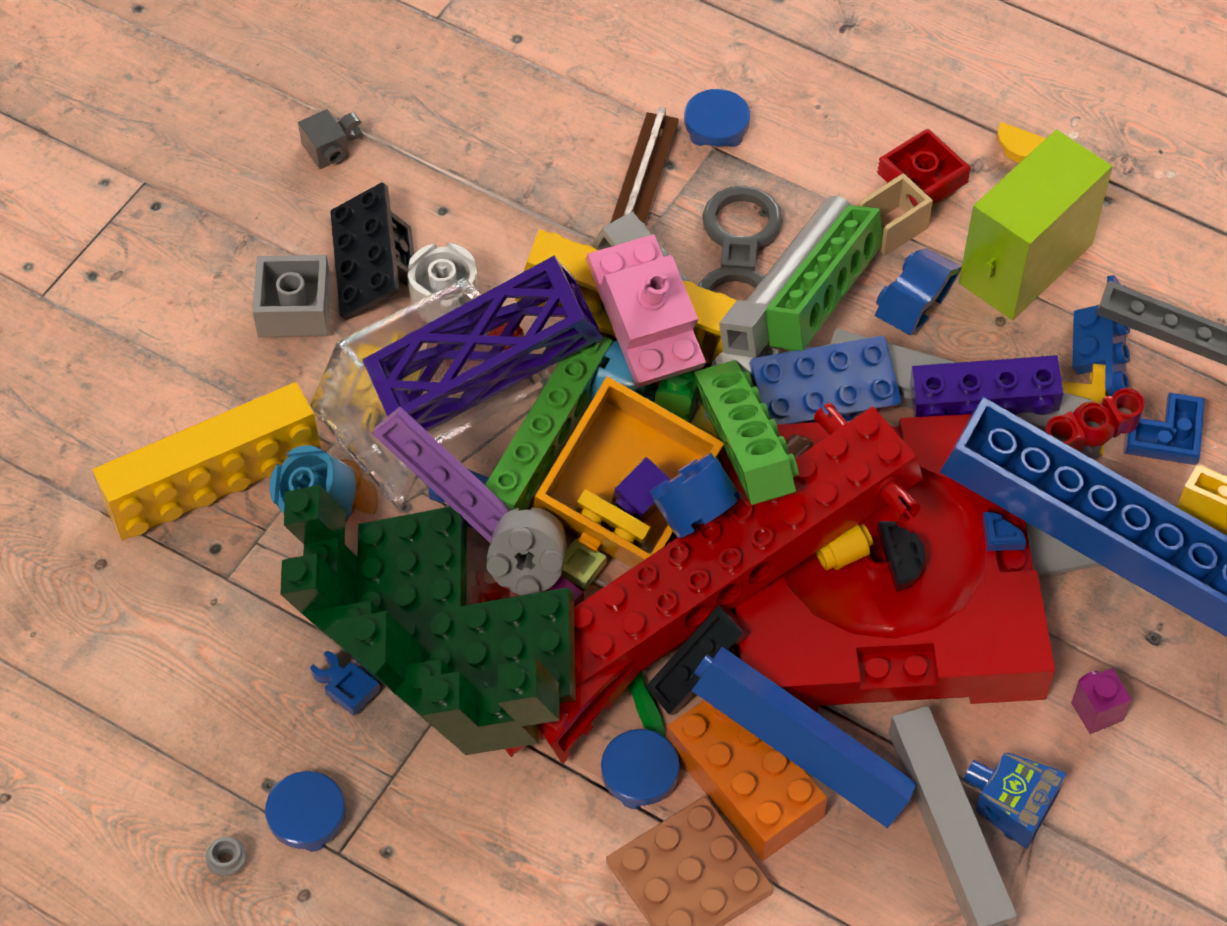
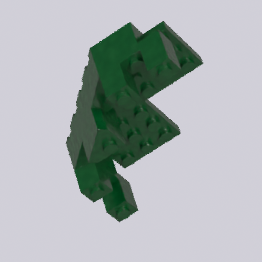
M321 485L285 491L284 526L304 544L303 556L282 560L280 595L463 754L470 755L539 744V724L559 721V703L576 701L574 593L569 587L466 605L467 521L452 507L358 524V552L356 556L345 545L346 511Z

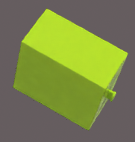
M1056 129L973 205L959 284L1013 321L1093 244L1113 166Z

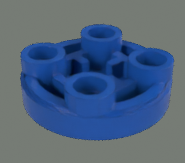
M725 89L705 90L694 95L688 101L684 111L685 128L690 134V140L695 145H727L735 147L741 144L743 136L749 128L750 109L746 101L732 91Z
M646 729L626 731L616 736L604 750L601 760L603 782L608 791L615 798L622 801V804L627 808L636 809L641 806L657 803L667 797L678 785L680 764L677 751L667 738L657 732Z
M313 771L293 773L280 780L269 793L265 806V815L272 834L281 843L289 847L306 849L311 852L322 849L326 842L338 833L343 825L346 813L344 797L339 786L330 777Z

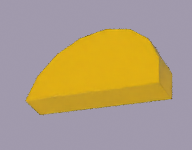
M1001 121L996 137L997 142L1004 150V155L1016 163H1020L1046 139Z

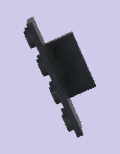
M383 182L330 211L340 316L345 320L397 294L400 290L399 281L406 286L408 285V265L411 257L414 255L412 230L410 225L391 211L388 186Z

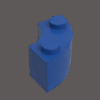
M927 248L912 252L907 257L902 268V274L893 283L889 284L888 287L885 286L876 300V305L879 307L874 316L908 335L917 332L929 320L925 313L934 301L939 304L942 303L961 270V266Z

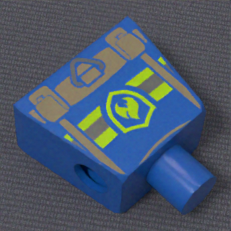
M1004 753L994 770L973 760L965 774L964 781L982 790L976 807L978 814L1022 847L1028 849L1061 791L1066 773L1012 753Z

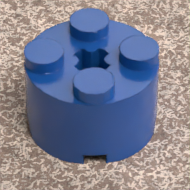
M712 453L705 455L699 460L691 461L678 470V476L670 481L668 479L649 491L653 497V502L678 539L694 532L695 530L692 525L695 523L697 526L702 523L706 525L721 515L742 496Z

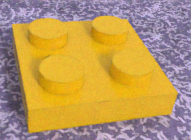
M584 489L577 501L576 512L640 549L642 548L648 537L650 526Z

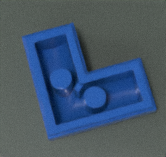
M1169 392L1166 403L1165 422L1140 418L1137 428L1131 433L1125 434L1123 454L1190 465L1198 464L1201 451L1205 398Z

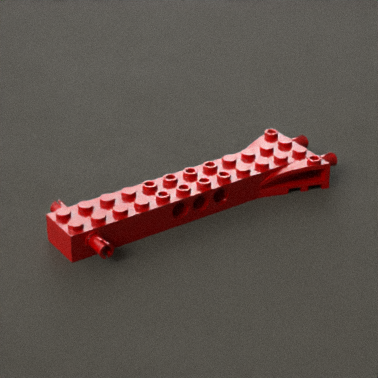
M832 403L824 404V408L829 413L826 414L820 407L816 411L814 419L829 436L795 458L799 472L798 476L793 477L796 492L751 505L744 492L737 499L738 501L706 525L704 523L698 526L695 525L693 527L694 532L685 537L676 538L574 607L576 701L559 703V721L539 724L540 739H546L562 764L571 756L568 751L582 734L587 736L594 728L592 725L594 719L604 708L609 710L637 674L687 640L718 605H725L729 610L733 609L886 504L891 507L901 522L910 520V517L905 513L906 511L913 518L918 514L920 505L907 492L909 488L923 480L917 456L874 406L850 422H847ZM526 746L508 748L505 750L507 751L510 757H513L514 754H516L518 751H520Z

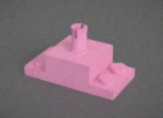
M654 234L587 254L586 261L636 388L704 367L706 361L693 331L698 321L697 315L673 256L663 257Z

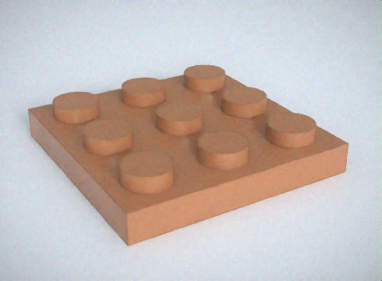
M705 796L606 856V864L651 926H723L773 894L774 887Z

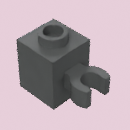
M328 109L323 110L298 122L301 144L319 169L336 164L342 159L349 157L347 140H355L363 135L358 127L361 124V120L355 112H351L343 116L339 122H336Z

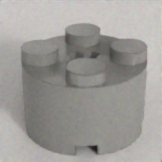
M531 507V510L520 511L517 508L504 514L495 525L488 549L486 566L488 572L500 586L520 596L543 592L552 587L559 579L564 564L567 543L563 525L553 514L541 508Z

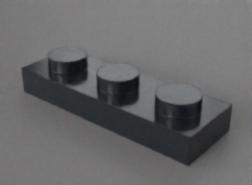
M718 605L645 688L669 715L677 714L695 694L691 690L699 677L693 673L706 654L714 658L721 647L732 653L750 632L725 605Z

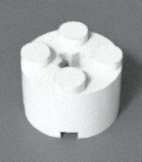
M435 243L421 248L411 257L408 265L410 300L414 310L423 318L434 321L479 296L477 268L474 257L462 246L447 243V247H436Z

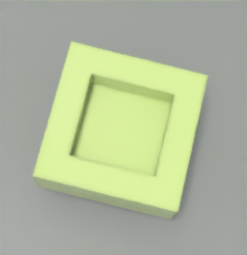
M575 539L566 550L561 575L586 590L607 564L606 556L598 551L595 553L577 542L578 539Z

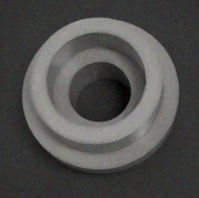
M218 838L209 846L206 852L207 866L212 873L218 876H232L238 873L246 862L245 848L240 841L234 838ZM223 855H233L231 861L226 863L220 862Z

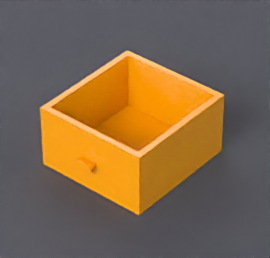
M606 376L536 493L534 508H541L553 514L561 522L565 530L579 537L577 542L595 553L600 549L633 568L666 546L674 534L673 530L659 509H657L644 522L650 526V531L640 549L576 512L577 501L584 489L611 504L615 488L645 457L649 458L670 479H673L679 475L678 470L695 459L699 460L709 453H712L714 458H718L724 442Z

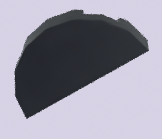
M878 521V534L896 592L909 588L920 578L925 564L924 545L915 532L910 533L907 529L897 526L896 522Z

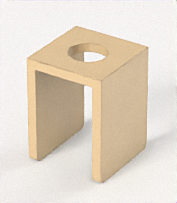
M903 173L860 200L858 206L879 208L881 218L897 207H900L905 212L884 227L881 253L886 256L928 229L933 200ZM909 194L915 198L918 203L917 206H913L909 199Z

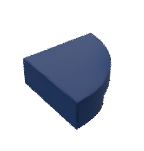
M992 512L983 513L982 522L987 551L1025 550L1026 540L1019 528L1002 519L1003 516Z

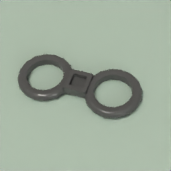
M729 187L717 192L706 203L702 214L704 230L712 241L722 246L721 268L708 273L698 284L699 287L713 291L720 284L731 281L747 283L756 288L765 277L755 270L757 249L769 245L778 236L783 223L781 208L772 196L754 187ZM736 201H747L763 208L768 215V223L761 232L754 235L737 236L721 228L716 219L717 214L727 204Z

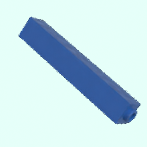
M724 647L719 649L714 658L706 654L693 673L699 679L691 690L886 828L892 824L910 801L917 782Z

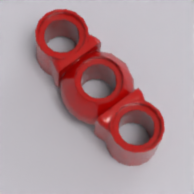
M1123 388L1115 392L1113 396L1103 397L1102 403L1096 401L1086 402L1076 408L1073 413L1069 411L1065 415L1054 416L1047 422L1044 432L1052 437L1054 435L1064 436L1067 441L1061 442L1079 452H1082L1084 446L1090 448L1103 446L1112 436L1116 438L1121 433H1131L1137 428L1145 402L1143 396L1138 391ZM1119 408H1126L1132 413L1124 414L1119 411ZM1085 422H1095L1100 427H1090Z

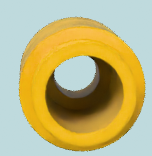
M856 524L815 553L826 571L831 568L838 570L869 555V546L873 545V540L864 524L860 526Z

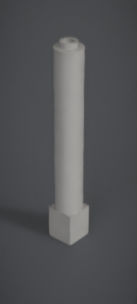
M840 196L827 197L747 300H737L722 318L719 325L723 353L753 358L760 354L769 342L766 308L845 208L851 205L846 199Z

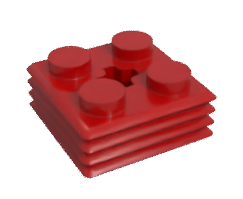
M925 129L879 158L880 162H878L877 174L889 183L904 173L933 200L932 205L969 182V170H971V167L930 129ZM909 194L911 203L914 207L917 206V201Z

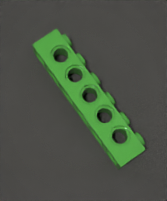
M848 205L766 308V318L771 347L784 348L787 351H803L881 248L883 238L879 208Z
M604 337L558 363L487 480L485 486L511 510L519 508L518 511L527 510L591 402V389L596 372L599 367L605 368L610 358L604 355L612 345V339Z
M736 360L695 371L701 403L719 440L724 442L723 448L751 505L796 492L793 477L799 475L796 460L792 453L789 454L784 437L779 436L776 422L774 419H770L766 403L761 402L759 391L756 386L753 387L749 372H742Z

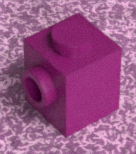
M1110 668L1101 673L1091 671L1082 676L1078 681L1071 704L1088 732L1093 734L1124 721L1132 699L1113 668Z

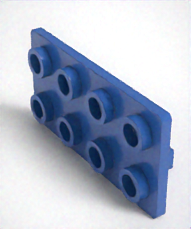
M884 336L813 347L803 351L796 350L752 358L749 362L754 385L759 391L761 402L766 403L770 419H774L776 425L816 422L814 415L820 407L826 414L829 413L824 408V404L832 403L847 422L853 420L872 406L875 409L897 406L901 403L896 377Z

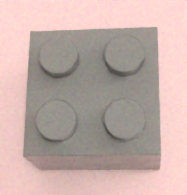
M327 255L257 256L253 317L258 337L328 336L331 277Z

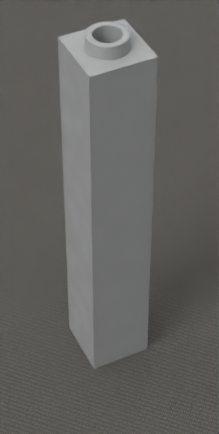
M929 706L892 716L888 734L905 775L917 782L913 795L967 926H1014L1017 914Z

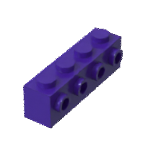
M1058 355L912 366L910 388L914 417L972 414L983 397L1014 415L1032 412L1037 415H1046L1053 411H1059L1063 398Z

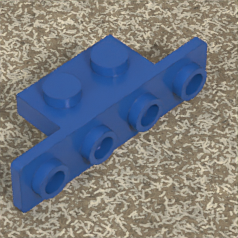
M1115 275L1107 276V283L1112 281L1120 284ZM1099 305L1074 310L1072 368L1077 375L1092 372L1093 364L1106 365L1105 388L1110 396H1113L1120 389L1130 388L1126 373V363L1130 361L1126 334L1130 333V328L1096 315Z

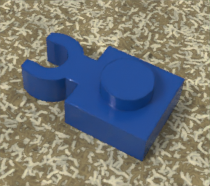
M326 651L324 657L325 661L331 665L330 668L321 670L313 664L310 667L312 676L319 683H328L325 686L326 695L351 715L355 716L380 691L379 683L353 662H350L343 669L339 664L338 657L334 653Z

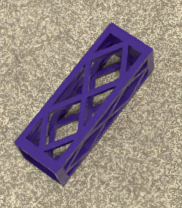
M554 255L365 357L362 361L387 417L397 408L401 407L428 432L604 337L574 276ZM507 298H521L517 303L502 307ZM546 302L544 307L539 306L540 304ZM561 302L563 307H557L558 303ZM525 316H537L524 337H512ZM550 317H566L542 330ZM508 322L500 336L485 335ZM423 343L438 344L435 347L419 351ZM476 345L493 346L490 352L473 351ZM506 346H510V347H511V348H509V349L503 351ZM546 347L542 354H529L533 350ZM443 360H454L440 382H430ZM466 361H483V363L458 375ZM427 366L418 381H403V378ZM463 392L460 398H447L449 395Z

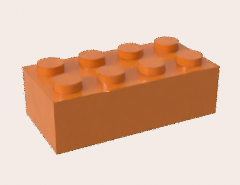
M703 700L667 725L666 738L675 747L680 764L762 861L824 818L827 796L801 767L707 701Z

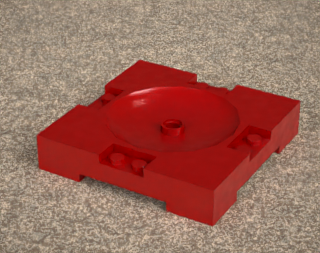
M972 414L900 418L899 426H891L918 459L923 480L907 490L910 496L920 505L918 514L913 518L906 511L905 513L910 517V520L901 522L888 504L884 505L858 523L859 526L864 524L872 537L873 545L869 546V555L838 570L831 568L826 571L816 553H814L732 609L733 615L750 632L736 647L735 656L817 713L818 707L823 705L969 697L970 704L1047 699L1055 674V667L1038 571L1033 568L1026 523L1019 517L940 473L941 468ZM817 422L777 424L779 436H783L785 440L792 434L808 437L816 445L829 436ZM722 447L717 459L740 494H743L745 491ZM992 512L1003 516L1002 519L1019 528L1026 540L1025 550L987 551L982 522L983 513ZM878 521L896 522L897 526L907 529L910 533L915 532L924 545L925 564L920 578L909 588L896 592L878 534Z

